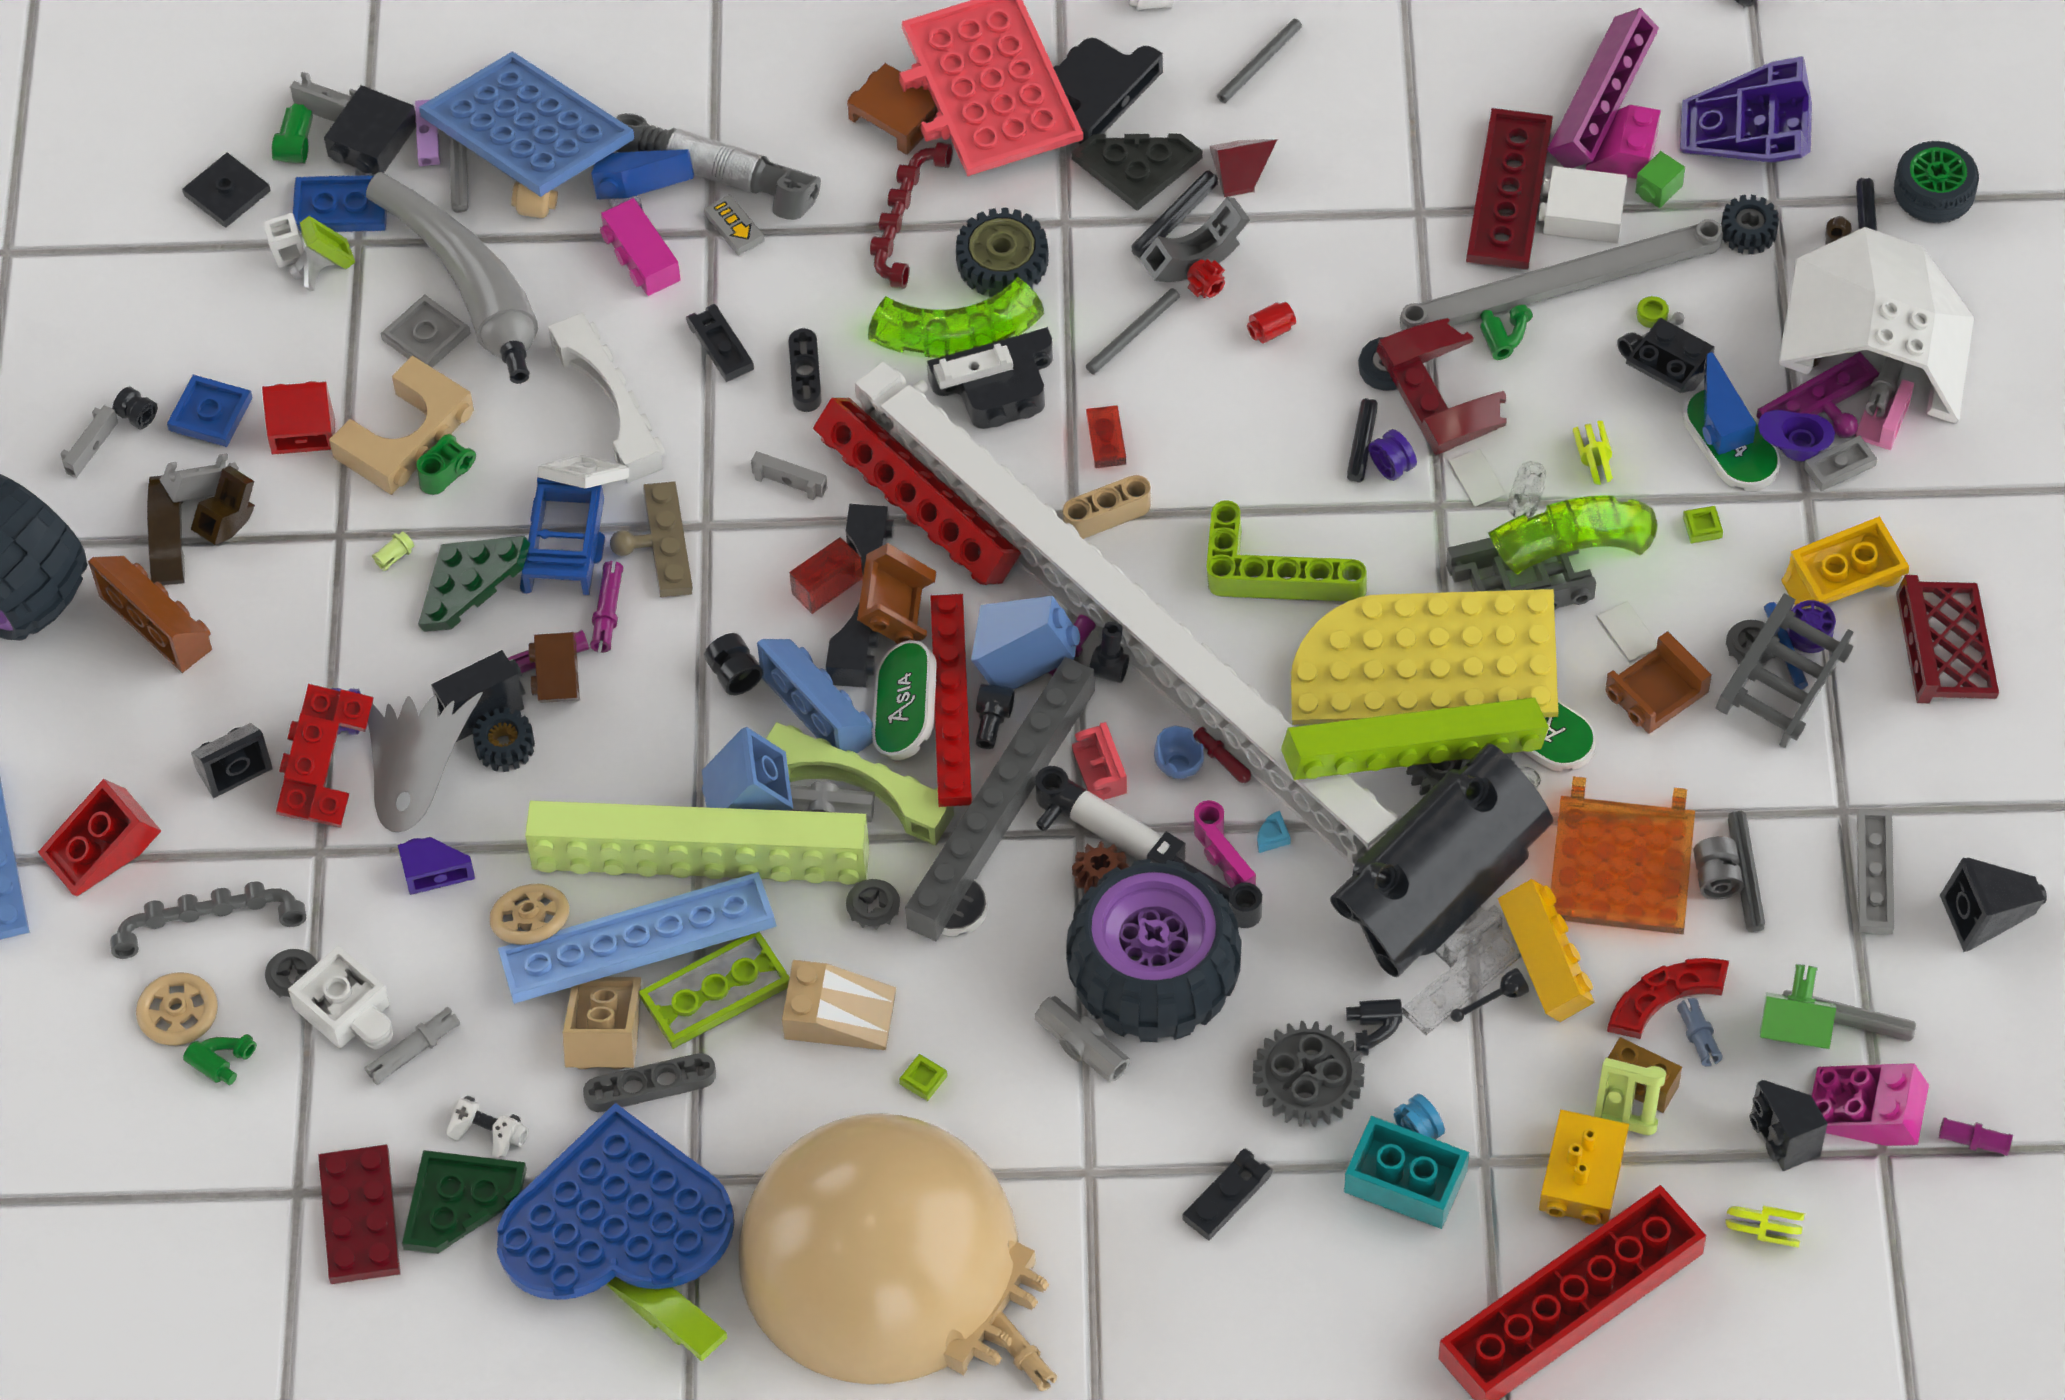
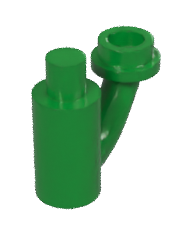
M1517 305L1510 310L1509 320L1515 327L1509 336L1501 319L1494 317L1491 310L1481 313L1480 317L1483 322L1480 325V329L1493 359L1503 360L1508 358L1521 343L1527 323L1533 317L1532 311L1526 305Z
M245 1034L241 1038L214 1037L202 1042L194 1041L186 1049L183 1060L214 1082L218 1083L222 1080L226 1084L232 1085L237 1078V1074L230 1070V1063L216 1054L215 1051L233 1050L235 1057L246 1060L254 1053L257 1044L249 1034Z

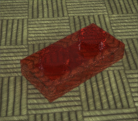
M1118 405L1086 409L1094 468L1126 465V453Z

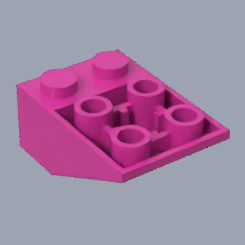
M1914 1063L1817 1067L1812 1098L1828 1123L1827 1134L1883 1146L1918 1145L1929 1084Z

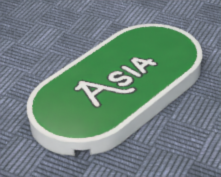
M1704 387L1697 389L1685 402L1683 421L1686 429L1719 477L1727 485L1734 488L1736 486L1744 488V491H1757L1771 485L1779 472L1781 455L1778 448L1767 442L1760 434L1758 429L1759 420L1745 400L1740 396L1756 423L1754 441L1748 445L1718 455L1713 445L1707 444L1703 436Z
M916 640L901 642L890 649L882 658L875 677L873 744L881 754L895 761L904 760L915 755L921 749L919 745L923 740L927 741L934 726L936 657L925 644Z
M1558 699V717H1544L1549 729L1542 748L1531 752H1522L1550 770L1563 771V769L1570 768L1576 770L1585 766L1592 759L1597 741L1596 731L1592 723L1585 716Z

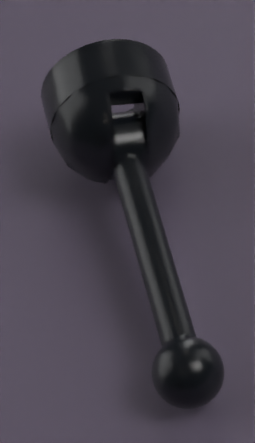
M1514 968L1502 976L1499 989L1463 1009L1452 1010L1450 1014L1451 1019L1454 1022H1460L1463 1020L1464 1015L1503 994L1509 998L1520 997L1529 992L1528 984L1522 973L1517 968Z

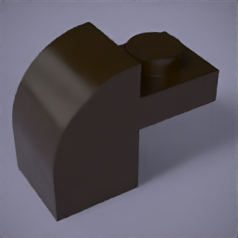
M232 466L223 468L215 496L198 502L191 530L214 545L231 539L247 523L254 510L255 505L249 502L255 481Z

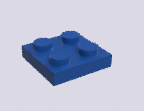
M193 374L167 422L168 430L227 447L253 398L251 390Z

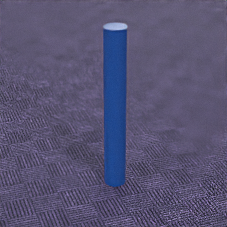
M1775 602L1767 603L1764 606L1767 618H1769L1777 604ZM1781 628L1777 633L1780 639L1779 642L1794 650L1787 630ZM1785 661L1794 686L1801 690L1806 688L1808 682L1804 672Z

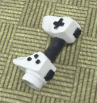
M465 1096L456 1101L446 1131L447 1136L454 1140H460L472 1124L483 1127L493 1132L492 1155L496 1157H504L510 1145L521 1147L524 1144L529 1129L520 1123L519 1116L512 1114L511 1116H500L497 1119L478 1111L479 1103L475 1102V1098L471 1096Z

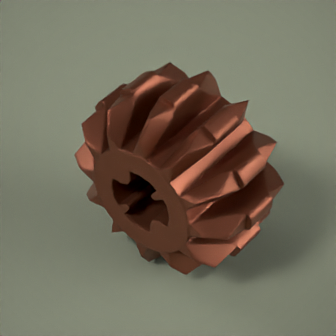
M1100 841L1098 848H1093L1087 843L1085 853L1077 852L1075 863L1072 866V875L1075 877L1077 889L1084 888V893H1086L1090 887H1096L1099 879L1116 867L1121 870L1128 868L1126 855L1124 852L1117 853L1115 844L1104 848V844Z

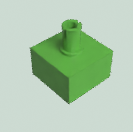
M1795 964L1796 969L1791 994L1786 996L1766 992L1760 1038L1830 1049L1836 1005L1815 1001L1812 998L1818 968L1808 966L1806 979L1803 980L1805 965Z

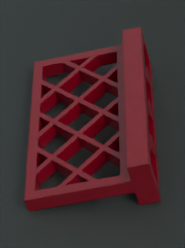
M1905 575L1896 592L1916 702L1930 704L1933 697L1996 699L1999 695V689L1978 584L1919 581L1918 575ZM1923 592L1933 593L1942 601L1935 607L1924 599ZM1956 593L1969 594L1971 604L1966 608L1953 596ZM1946 603L1960 613L1954 621L1940 611ZM1932 617L1947 627L1941 635L1929 626V620ZM1964 617L1976 626L1977 631L1973 635L1958 625ZM1951 631L1966 641L1960 648H1957L1945 638ZM1938 644L1952 654V657L1947 662L1935 654L1934 648ZM1969 645L1981 653L1982 659L1978 663L1964 653ZM1956 659L1971 669L1965 677L1950 666ZM1945 672L1958 684L1955 687H1941L1939 676ZM1977 673L1987 681L1988 687H1977L1969 679Z

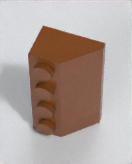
M125 556L92 557L88 561L99 597L181 673L185 672L212 650L209 640L211 633L208 627L201 620L195 621L191 618L184 604L178 600L174 602L161 583L158 581L153 583L139 563L132 564Z

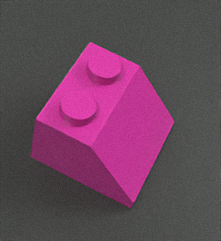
M1628 105L1619 109L1593 162L1586 164V170L1627 175L1628 178L1637 179V173L1652 160L1661 110L1636 105Z

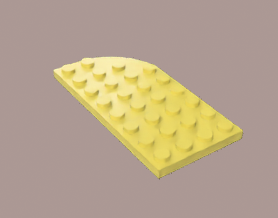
M1554 589L1368 595L1350 600L1336 607L1323 616L1309 630L1296 652L1291 670L1292 725L1321 724L1534 697L1544 717H1558Z

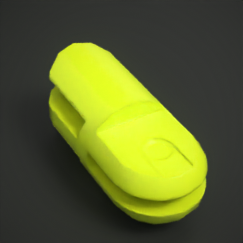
M1602 420L1597 421L1602 442H1596L1591 423L1584 425L1589 444L1585 447L1579 428H1573V435L1581 462L1589 466L1593 482L1596 485H1601L1596 466L1602 465L1607 483L1613 479L1609 465L1612 450Z
M1764 1205L1762 1211L1732 1206L1726 1212L1729 1215L1760 1221V1224L1726 1219L1725 1224L1729 1229L1757 1234V1240L1797 1248L1800 1246V1240L1766 1233V1229L1800 1235L1802 1234V1226L1768 1219L1770 1215L1803 1221L1805 1213Z

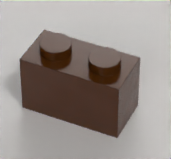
M574 632L534 635V643H529L528 646L530 663H536V676H531L532 696L538 695L540 703L580 700L576 634Z

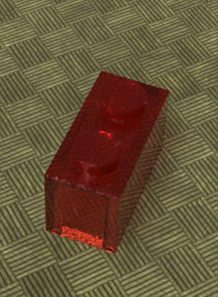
M841 537L789 572L792 594L811 614L863 579L861 557Z

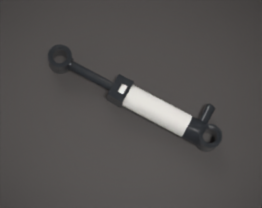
M1047 766L1038 771L1035 778L1036 801L1042 809L1046 810L1036 822V826L1041 831H1047L1057 817L1063 814L1112 845L1115 844L1117 848L1137 860L1150 859L1151 863L1165 864L1167 860L1182 863L1187 871L1193 874L1201 872L1216 885L1219 893L1223 895L1224 899H1227L1238 921V927L1251 928L1259 923L1262 917V893L1256 885L1242 882L1230 889L1185 861V842L1167 831L1163 835L1157 833L1068 779L1067 773L1060 767ZM1056 787L1058 789L1048 790L1047 788ZM1243 903H1247V904H1250V905H1252V906H1250V907H1241V906H1239V905H1240V904H1243Z

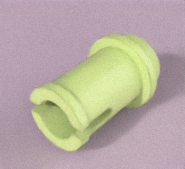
M405 532L393 534V539L372 555V558L375 560L374 562L383 571H387L404 554L410 555L412 553L411 549L414 547V543Z

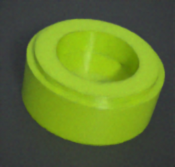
M1656 296L1645 297L1638 303L1637 320L1643 326L1652 328L1660 317L1667 321L1669 307L1662 298Z

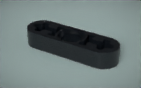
M800 328L793 331L789 336L793 404L798 410L811 412L816 410L822 401L818 344L816 334L812 330ZM800 342H806L807 354H801ZM802 365H809L814 369L808 375H801L796 371ZM803 386H809V399H804Z

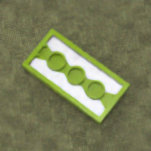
M757 932L743 936L640 990L639 996L668 1043L674 1049L787 989L790 977L762 934Z

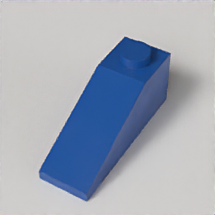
M689 149L611 153L596 162L591 173L597 200L630 198L694 178Z
M1711 352L1707 354L1704 371V427L1702 431L1707 444L1713 445L1718 455L1753 443L1756 423L1716 356Z

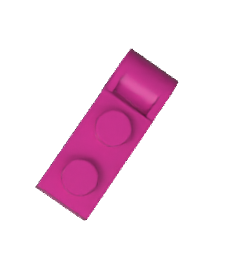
M1211 800L1199 803L1194 810V834L1205 847L1204 854L1207 860L1213 866L1218 865L1231 889L1242 882L1256 885V874L1223 835V807ZM1206 820H1212V821H1214V823H1212V824H1207V823H1204V821H1206Z

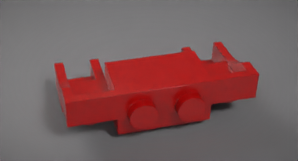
M308 683L298 722L292 721L287 738V740L293 741L290 754H283L279 772L285 773L276 809L277 815L313 821L338 828L342 827L349 793L325 787L339 726L366 732L374 697L342 689L337 691Z

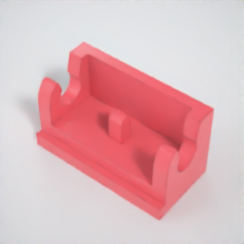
M1104 722L1100 726L1076 733L1075 738L1079 742L1072 744V751L1086 789L1103 800L1126 794L1127 776L1107 723Z

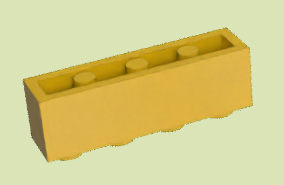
M1530 879L1497 898L1545 1013L1562 1022L1595 1003L1590 992L1593 990V985L1587 974L1580 969L1578 961L1581 960L1580 954L1576 947L1569 943L1566 936L1568 926L1563 917L1557 914L1553 904L1556 903V898L1552 890L1547 885L1543 886Z

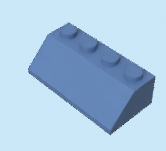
M761 639L757 642L759 663L763 669L762 679L816 738L825 739L832 746L843 751L849 750L855 753H859L873 743V724L868 715L863 711L859 713L854 708L849 695L844 690L839 691L833 685L832 679L823 668L818 669L813 664L810 654L804 647L799 648L791 639Z

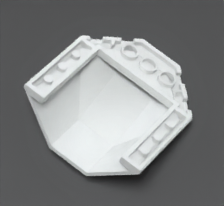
M1864 227L1796 259L1778 364L1808 374L1813 368L1815 358L1869 350L1923 368L1931 381L1927 415L1955 424L1958 423L1974 317L1924 247Z

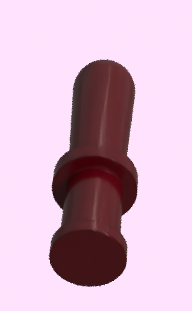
M1200 727L1193 734L1194 739L1200 744L1202 743L1203 747L1208 751L1207 755L1210 758L1215 757L1238 782L1247 783L1250 781L1251 771L1224 748L1225 744L1221 740L1216 741L1207 732L1205 727Z

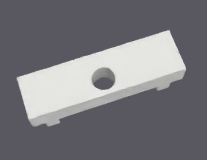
M998 343L994 345V349L951 361H946L945 358L940 359L939 364L933 365V369L941 390L1013 370V361L1007 346H1001Z

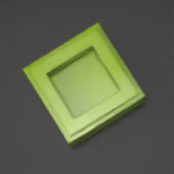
M1715 506L1683 512V520L1691 544L1721 539L1723 537V529Z
M918 1054L899 1078V1082L906 1089L929 1101L948 1074L946 1069Z

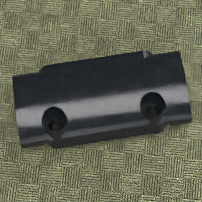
M1486 744L1461 770L1455 768L1448 771L1408 813L1364 856L1356 861L1353 867V876L1330 897L1331 904L1343 917L1360 924L1379 965L1389 975L1399 977L1420 955H1428L1436 951L1528 859V848L1553 824V816L1540 793L1519 767L1497 746Z

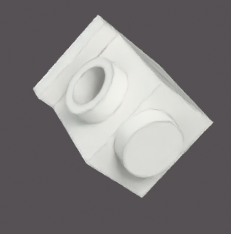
M293 212L264 221L263 225L267 240L278 268L296 263L303 254V244Z

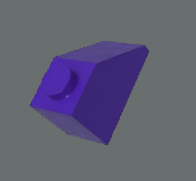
M432 837L414 838L398 845L410 895L475 879L470 856Z

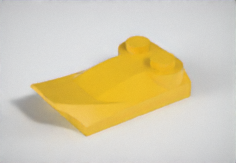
M1879 516L1791 551L1789 565L1781 581L1789 596L1796 599L1794 602L1795 606L1807 600L1828 604L1877 585L1881 587L1894 586L1901 580L1903 575L1909 573V565Z

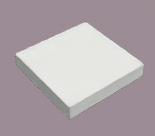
M580 455L541 464L538 466V477L576 487L590 488L628 479L629 467Z

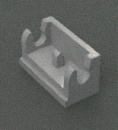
M301 72V85L299 82L293 81L290 86L294 104H302L307 109L312 110L313 115L333 122L336 121L356 93V90L350 89L349 95L312 83L310 75L305 72Z
M220 454L215 465L175 471L177 462L168 463L164 475L160 477V481L173 502L215 496L221 471L223 468H226L228 454ZM235 462L229 463L228 466H232L236 470H239Z

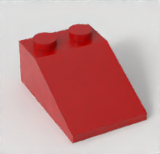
M102 779L42 846L38 853L74 896H79L138 857L158 836L161 829L126 788Z

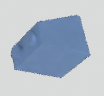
M1053 596L980 605L971 661L990 685L1016 689L1058 668L1065 657L1073 660L1075 658L1076 645L1080 642V633Z
M748 727L741 729L702 769V792L705 797L706 807L784 811L793 809L786 752Z

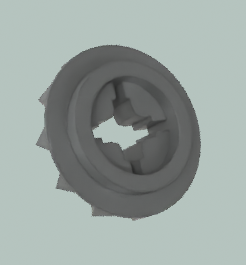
M1744 620L1735 624L1729 630L1726 637L1729 656L1737 659L1738 665L1750 649V647L1746 648L1747 639L1753 643L1763 628L1764 622ZM1764 654L1760 663L1766 666L1767 662L1772 658L1775 659L1776 655L1772 654L1769 656Z
M869 879L856 884L850 890L846 899V909L851 921L858 922L862 928L873 926L877 930L880 925L885 923L890 925L891 920L899 913V894L890 883L883 880ZM879 896V907L881 908L875 907L873 911L868 913V905L866 903L871 904Z
M288 949L276 954L269 961L265 970V980L269 990L275 992L279 998L282 996L290 997L288 988L318 963L317 960L309 952L301 949ZM292 965H294L295 970L299 974L296 976L294 983H291L287 977L290 975Z

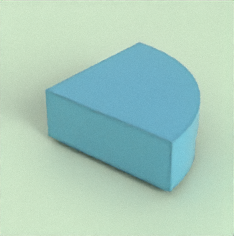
M1280 811L1269 815L1261 826L1257 835L1259 853L1291 844V837Z

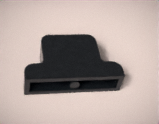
M1087 38L1078 46H1074L1059 66L1053 67L1083 131V140L1078 141V144H1082L1093 134H1104L1163 73L1162 52L1151 46H1141L1132 54L1125 55L1097 38Z
M1048 327L928 360V381L932 391L940 396L961 395L971 422L977 428L1000 427L1011 421L1031 418L1040 413L1045 407L1044 383L1039 370L1048 367L1053 361L1052 336ZM998 343L1001 346H1007L1013 361V370L940 390L933 369V365L939 364L940 359L945 358L946 361H951L994 349V345Z

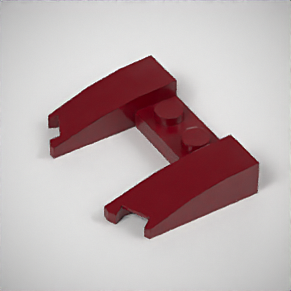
M1448 318L1424 323L1379 339L1376 350L1435 456L1504 427L1507 423L1506 418L1500 417V403L1505 404L1506 402L1504 391L1448 408L1423 363L1472 343L1474 340L1470 333L1466 332L1463 335L1449 325L1450 319Z

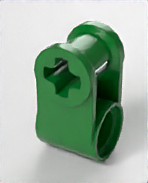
M452 434L444 435L436 445L417 460L416 466L420 489L424 493L431 495L443 492L453 481L472 467L476 459L475 451L461 446L456 442V437Z

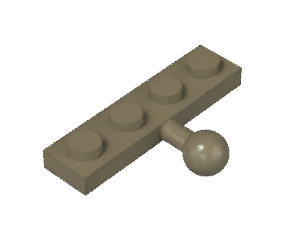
M676 481L644 484L643 493L650 534L633 536L625 530L617 531L610 539L611 550L616 555L627 556L636 548L652 547L660 597L691 595L693 586Z

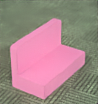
M1902 379L1897 393L1889 400L1883 416L1876 417L1879 407H1876L1873 416L1868 414L1865 409L1855 437L1860 435L1867 443L1891 450L1910 405L1914 383Z

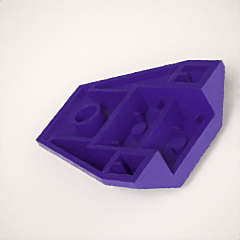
M1804 57L1772 61L1682 100L1681 152L1770 163L1803 158L1810 153L1812 100Z

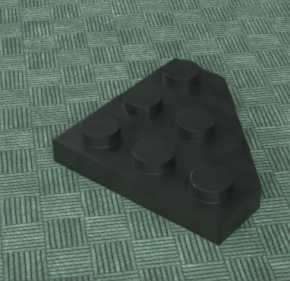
M1093 134L1071 152V159L1136 211L1203 158V150L1182 134H1168V137L1149 138V134H1124V138H1106V134Z

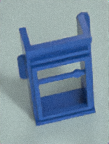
M537 477L536 495L533 500L528 538L530 546L520 581V591L522 593L532 592L534 578L581 581L583 595L590 596L594 563L601 562L605 544V536L599 532L604 504L602 485L581 488ZM547 501L590 503L585 533L542 530ZM540 537L543 539L549 537L584 539L583 550L539 549Z

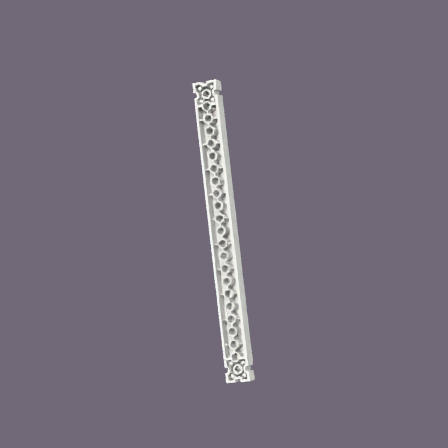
M883 361L855 382L856 398L860 401L857 405L1021 552L1016 561L1017 564L1076 617L1085 615L1093 620L1096 624L1093 632L1102 639V630L1107 622H1117L1122 625L1121 646L1123 647L1124 654L1130 656L1129 665L1199 728L1205 727L1207 732L1216 741L1221 740L1225 744L1224 748L1243 763L1261 784L1353 867L1356 861L1364 856L1400 820L1395 812L1390 809L1386 810L1380 805L1370 790L1361 788L1354 781L1350 773L1347 775L1323 776L1315 779L1293 780L1281 752V747L1287 728L1296 726H1292L1287 722L1276 706H1269L1252 685H1246L1241 681L1230 665L1222 664L1206 644H1200L1194 639L1184 624L1176 623L1169 616L1164 606L1160 603L1155 604L1148 598L1144 589L1139 584L1129 581L1118 565L1115 563L1110 564L1094 544H1088L1083 540L1073 525L1064 523L1049 504H1043L1036 498L1033 490L1028 485H1022L1018 482L1007 466L999 465L983 445L978 446L971 440L963 427L953 424L942 408L934 407L924 394L929 390L928 384L924 380L918 381L913 386L910 384L906 386L903 374L896 368L892 369Z

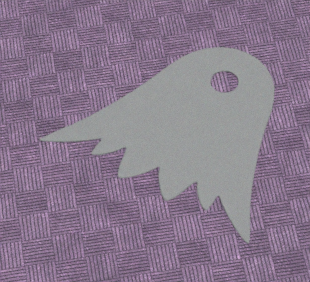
M483 692L468 700L453 715L454 701H452L442 711L439 718L436 695L430 698L419 716L413 700L408 696L402 706L398 719L390 704H387L385 717L372 704L368 726L373 756L374 800L377 816L386 829L392 832H403L415 826L423 818L431 805L456 741ZM408 792L410 804L404 811H399L396 807L397 798L401 793Z

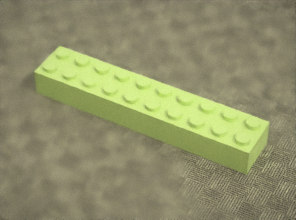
M530 801L525 833L532 870H540L546 873L557 870L572 871L578 874L605 872L610 875L632 873L646 877L657 874L673 875L678 878L706 876L710 879H721L722 877L739 878L759 872L761 879H773L778 882L789 880H806L810 883L833 881L852 885L867 880L869 838L866 814Z

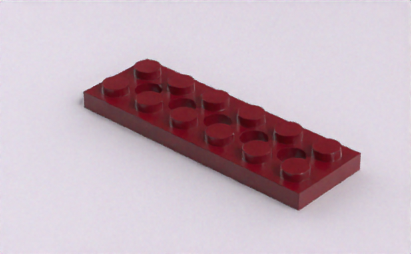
M1498 108L1491 109L1466 262L1529 270L1553 115ZM1514 136L1523 137L1526 141L1522 143H1515L1511 141V138ZM1511 160L1519 161L1522 165L1519 167H1510L1506 163ZM1505 185H1514L1518 189L1513 192L1505 191L1502 187ZM1502 209L1511 210L1514 214L1511 216H1502L1498 213V211ZM1497 234H1505L1509 236V239L1506 241H1498L1494 238V236Z

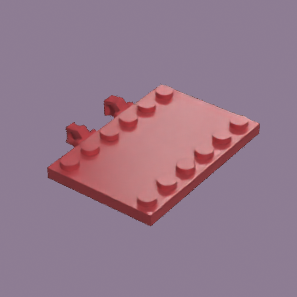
M970 0L902 21L903 33L917 63L911 65L912 69L900 72L899 82L904 92L912 87L918 89L922 86L924 90L929 89L939 112L936 113V118L932 122H921L923 137L925 141L941 137L943 140L950 138L967 177L1083 140V131L1023 0Z

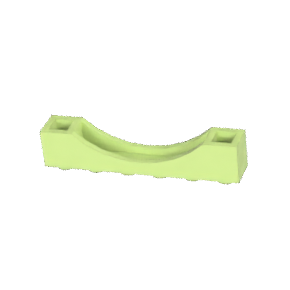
M776 722L766 738L786 752L790 782L804 779H829L843 781L861 787L868 792H874V795L889 806L898 817L907 834L935 846L954 816V806L939 807L938 788L932 789L920 784L917 779L911 776H902L892 772L881 763L874 764L864 760L853 751H843L836 748L825 739H815L808 736L794 726H785Z

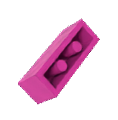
M634 198L601 213L603 224L600 227L601 235L606 244L612 243L614 246V252L619 263L622 266L627 265L630 277L636 287L641 286L647 296L681 281L677 259Z

